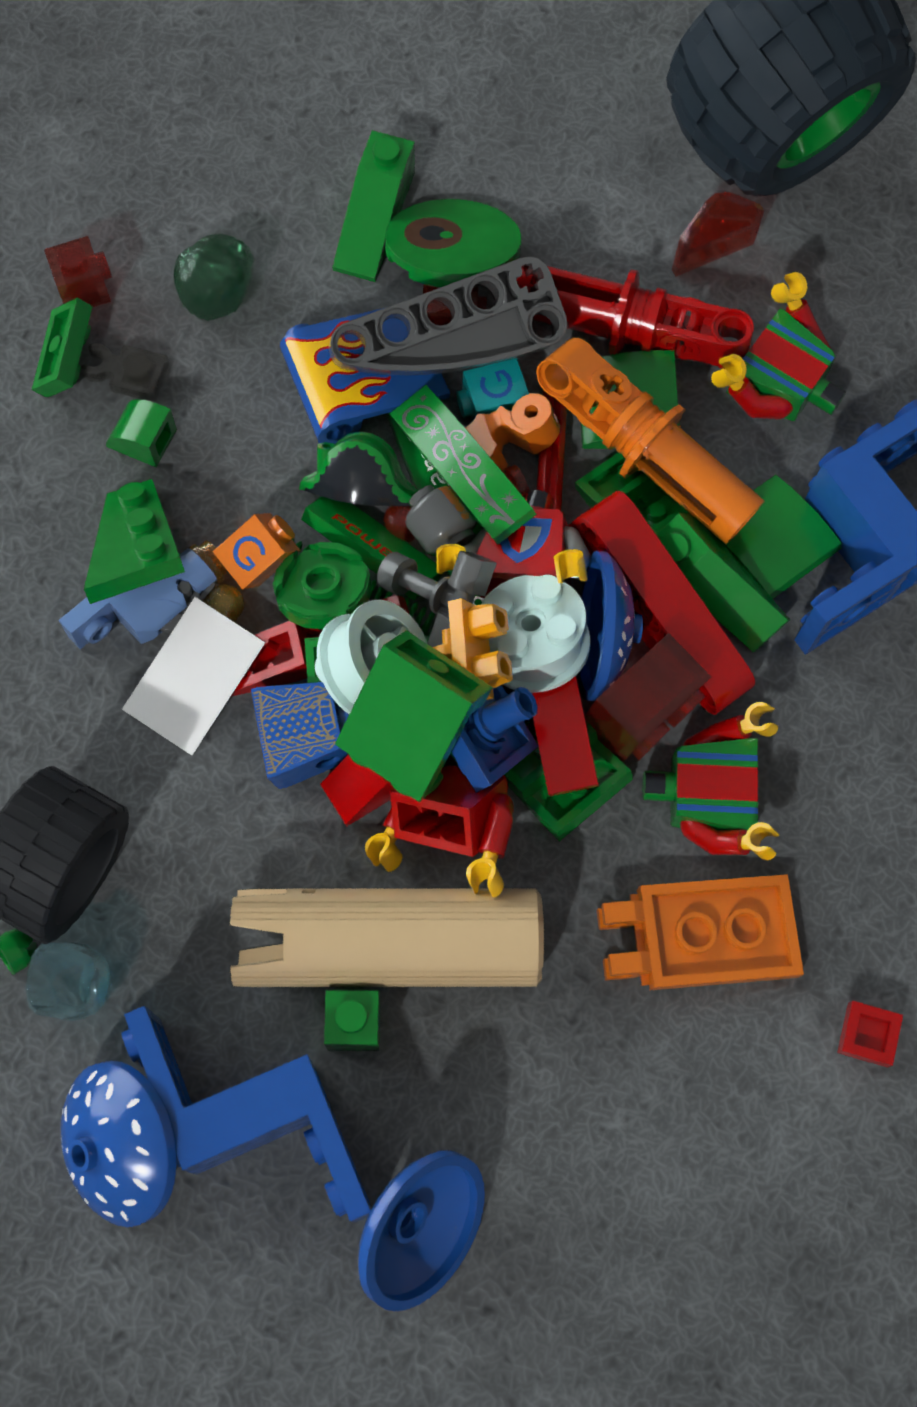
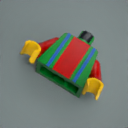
M799 272L789 273L784 277L789 289L782 282L775 284L771 291L772 298L780 304L787 303L788 307L786 310L781 308L778 310L743 359L737 354L720 358L719 363L725 369L713 372L711 377L714 386L718 388L728 386L726 393L730 394L747 415L752 418H785L795 421L808 402L832 415L846 394L845 390L825 379L836 355L822 333L807 300L801 299L807 292V281Z
M756 702L748 707L745 716L738 715L714 723L684 740L682 746L676 748L671 758V772L644 771L642 799L671 802L670 825L681 828L685 838L711 855H747L752 850L761 859H773L776 856V852L768 846L760 847V843L767 836L778 837L779 833L767 823H758V739L750 737L752 732L765 737L776 734L778 725L774 723H766L759 726L760 717L767 712H773L775 708L764 702Z

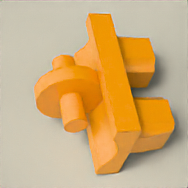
M462 598L448 601L450 628L442 630V645L433 648L493 688L512 681V663L508 654L502 651L490 652L489 644L490 638L506 635L509 630L506 610L495 604L475 605ZM493 688L486 700L494 698Z

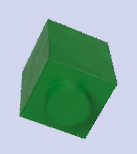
M325 990L324 1045L327 1051H379V991Z

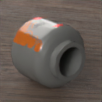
M427 485L416 492L409 500L412 508L406 516L405 524L430 556H436V550L441 545L458 544L464 546L476 536L473 532L477 524L475 517L450 486H442L435 489L432 485Z

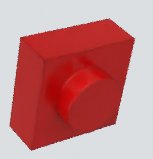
M852 1000L847 1004L837 1053L887 1068L893 1066L903 1015Z

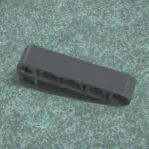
M522 257L340 325L336 328L330 339L329 354L333 362L340 368L365 373L426 375L457 372L520 358L545 350L564 336L567 328V319L546 263L536 257ZM522 271H525L526 277L533 275L536 280V284L530 288V293L527 290V286L519 288L516 280L522 275ZM483 286L492 292L494 297L492 308L480 309L473 303L471 292L474 287ZM439 302L446 305L451 314L450 323L443 326L432 323L427 316L429 304ZM535 315H543L550 319L553 325V332L550 338H540L534 333L531 323ZM391 318L401 320L407 327L406 339L402 342L388 340L382 330L384 321ZM351 334L360 338L364 347L363 354L354 359L344 357L338 350L337 345L338 340L342 336Z

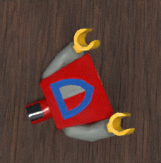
M532 490L526 494L525 500L537 515L497 545L482 528L464 546L445 544L438 547L436 550V563L438 574L453 570L459 551L473 552L496 562L497 564L486 595L480 596L485 598L500 584L524 575H552L557 578L558 584L564 581L570 586L571 577H579L580 581H587L586 569L590 565L591 555L579 531L573 527H568L564 512L559 509H553L554 498L552 495L545 491Z

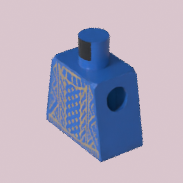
M323 682L266 686L251 689L267 779L278 789L287 788L337 767L348 755V753L336 746L335 742L349 714L333 700Z

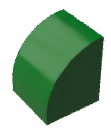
M135 399L129 401L109 436L106 447L157 467L177 430L171 409L147 400Z

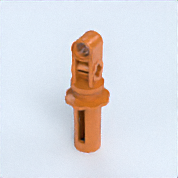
M571 338L539 363L536 375L542 389L572 412L584 426L596 433L603 440L602 444L609 450L616 448L618 453L623 454L622 456L625 458L619 474L624 479H627L631 474L633 475L637 470L642 471L725 545L738 534L765 502L764 499L681 428V425H677L685 412L683 406L679 404L666 413L660 410L657 405L653 404L654 398L648 392L643 393L624 373L609 364L585 340ZM616 385L615 391L609 393L612 386ZM598 404L593 414H591L590 409Z

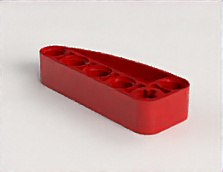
M619 490L613 492L578 516L568 526L579 531L590 555L594 551L608 552L616 560L630 585L635 614H641L643 618L641 639L672 676L707 712L713 715L718 714L755 686V678L749 666L638 508L625 493Z

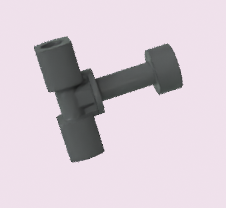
M459 551L451 577H444L437 582L418 573V566L414 559L399 552H392L380 564L377 582L381 588L395 595H404L410 590L430 600V610L437 614L427 644L435 647L442 645V630L450 628L448 601L462 598L473 603L475 595L485 596L497 563L473 552Z

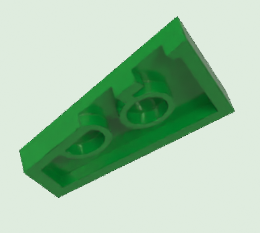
M152 479L140 483H128L119 490L107 493L84 586V591L90 604L185 572Z

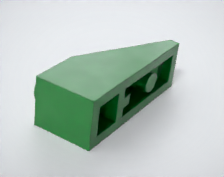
M371 131L358 165L332 266L333 271L376 282L386 254V228L391 219L401 212L415 174L414 141Z
M678 513L657 534L661 543L711 614L752 652L757 651L790 621V618L720 539L691 514Z

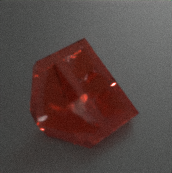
M731 192L715 193L705 201L679 238L672 266L674 275L679 276L754 245L764 214L761 204Z

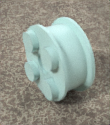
M552 575L519 576L500 584L483 600L481 605L495 604L505 609L508 616L509 630L506 635L489 639L490 652L502 651L508 654L512 663L513 680L503 684L504 686L513 690L518 687H524L531 693L549 691L570 681L585 665L591 645L590 633L586 624V611L579 594L566 582L563 581V583L558 584L557 578Z
M386 600L368 601L357 607L352 614H344L328 622L319 636L315 672L324 683L333 700L348 714H350L385 643L406 630L427 643L416 621L404 609Z

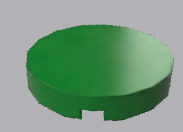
M318 542L310 544V550L303 551L300 554L296 550L286 557L276 569L273 581L274 593L279 610L290 622L304 628L323 629L334 618L344 614H352L357 607L369 601L372 583L368 567L363 562L362 556L355 549L341 543Z

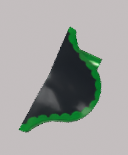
M366 432L347 434L336 444L330 442L319 443L317 445V470L306 475L299 485L300 490L335 501L373 506L412 507L409 500L418 492L403 474L397 456L391 446L380 437Z

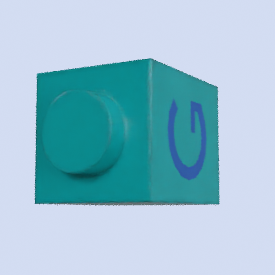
M517 358L463 371L462 390L456 392L459 410L463 419L470 417L472 422L478 413L490 414L495 412L500 406H503L508 411H512L516 401L529 394Z

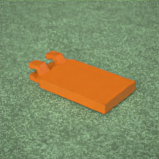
M788 874L640 885L636 890L637 894H630V901L603 903L601 908L596 910L599 930L634 926L637 952L609 954L608 958H604L605 980L640 977L641 986L649 985V990L799 978L804 975Z

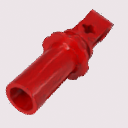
M547 266L566 315L567 329L611 339L609 344L610 355L619 354L625 344H632V346H640L641 351L674 350L675 358L690 359L725 369L719 363L720 358L737 354L743 359L750 350L754 324L751 317L742 310L705 303L692 297L667 294V290L657 288L656 291L645 290L640 287L638 270L634 269L629 271L625 283L621 284ZM522 271V275L516 280L519 288L527 286L529 293L530 288L536 284L534 276L526 277L525 271ZM688 311L691 312V315H690V316H687V315H686V313H687ZM535 315L532 319L552 325L550 319L543 315ZM732 337L737 339L738 341L731 342L723 338Z

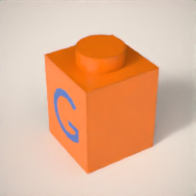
M271 513L254 514L212 552L242 590L260 586L276 572V569L286 557L296 550L299 552L300 549L292 540L295 534L288 523L278 515L273 516Z

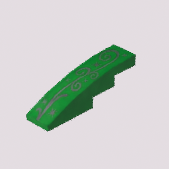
M427 385L389 413L398 427L418 448L425 460L444 482L453 489L475 517L476 521L497 545L537 515L506 475Z

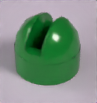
M12 929L0 935V958L12 975L25 969L35 960L38 949L36 942H33V938L18 929Z

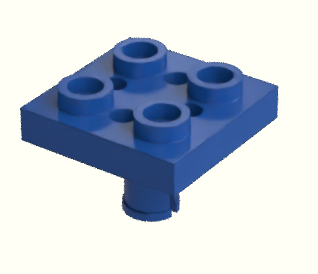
M502 685L493 688L494 698L486 700L481 707L470 715L451 751L458 763L459 769L467 777L476 793L491 786L538 747V744L524 723V720L531 719L537 714V702L532 693L524 687H518L510 694L506 693Z

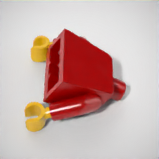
M445 766L440 772L444 776L440 785L420 802L399 793L395 789L391 790L392 807L382 824L386 829L384 833H378L370 837L365 844L366 855L375 867L381 863L386 871L392 872L401 864L403 856L395 845L397 839L471 857L481 853L482 858L474 860L467 867V879L475 894L478 893L480 884L488 879L487 887L492 897L500 895L504 882L496 867L497 859L504 858L512 830L514 804L507 794L508 782L504 775L491 786L476 793L459 767Z

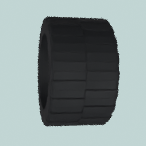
M54 766L40 769L32 777L28 778L14 792L0 811V920L42 944L54 942L62 934H65L91 903L118 857L129 826L127 807Z

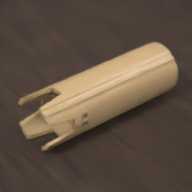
M503 888L497 897H492L489 889H479L477 894L474 893L473 889L237 890V897L232 898L231 926L283 934V944L239 951L238 965L230 967L233 986L537 987L542 981L544 918L541 894L536 888Z

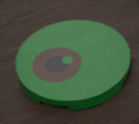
M462 199L431 200L410 206L391 219L385 232V252L391 263L395 262L409 272L411 280L441 288L519 259L521 253V232L513 219L492 206Z

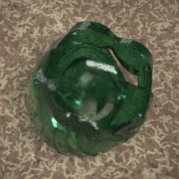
M220 233L202 237L194 245L185 248L178 255L174 266V284L183 306L187 308L190 314L195 315L199 319L210 321L228 316L230 313L237 311L248 292L250 279L253 274L255 258L250 247L233 236Z

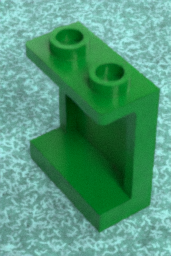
M406 630L382 646L335 745L348 753L355 763L370 768L389 781L396 791L420 802L440 785L444 778L440 772L470 715L485 703L493 687Z

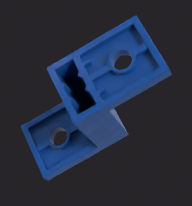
M917 400L911 401L900 409L894 416L895 420L884 427L880 423L869 427L857 438V443L850 448L844 450L840 446L826 454L818 463L820 469L817 475L808 483L810 489L804 500L821 516L840 540L842 549L838 552L855 573L850 577L852 583L839 591L835 586H832L820 593L810 603L813 609L800 620L803 626L794 639L805 655L917 584V511L887 474V472L917 454Z
M146 1006L124 1014L129 1027L128 1030L121 1032L125 1047L133 1062L138 1061L140 1066L144 1067L148 1081L157 1091L166 1108L174 1133L176 1163L179 1168L197 1175L311 1124L313 1128L303 1133L315 1163L318 1162L321 1165L327 1162L333 1180L325 1183L324 1186L336 1216L339 1215L340 1217L347 1214L350 1222L353 1223L369 1216L372 1210L371 1204L316 1068L308 1055H304L193 1104L161 1019Z

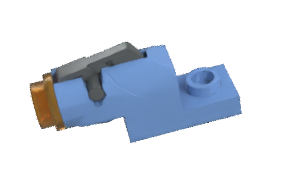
M205 540L199 546L192 544L179 555L185 570L184 573L92 604L89 603L86 597L60 618L59 622L67 636L79 649L83 648L87 643L95 644L105 638L112 629V623L117 619L140 644H144L153 640L162 632L171 634L194 597L207 604L217 592V587L225 581L223 575L228 571L212 552L216 547L208 540Z

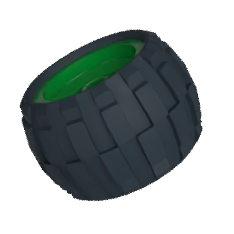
M713 0L691 24L680 40L673 54L666 81L667 88L672 94L671 104L681 131L706 166L728 185H737L745 195H753V197L769 196L789 190L818 174L867 136L893 109L906 91L914 71L916 55L909 45L912 40L910 32L895 0Z

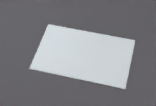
M194 597L122 710L190 755H193L265 642Z

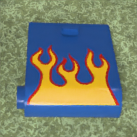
M381 309L313 325L298 324L290 328L280 342L281 352L319 443L330 442L335 444L347 434L359 432L363 419L391 413L425 385L440 400L449 398L450 391L442 374L382 375L342 369L333 362L329 354V344L336 328L346 322ZM391 318L383 322V334L388 340L402 342L406 339L407 327L401 320ZM348 334L338 340V350L344 357L354 359L363 354V343L357 336Z

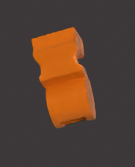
M528 394L516 401L512 411H508L503 406H500L495 412L490 414L478 413L474 421L466 426L465 429L500 470L505 473L508 466L502 454L505 444L513 443L535 455L553 444L559 435L560 424L557 416L553 413L550 401L545 396Z

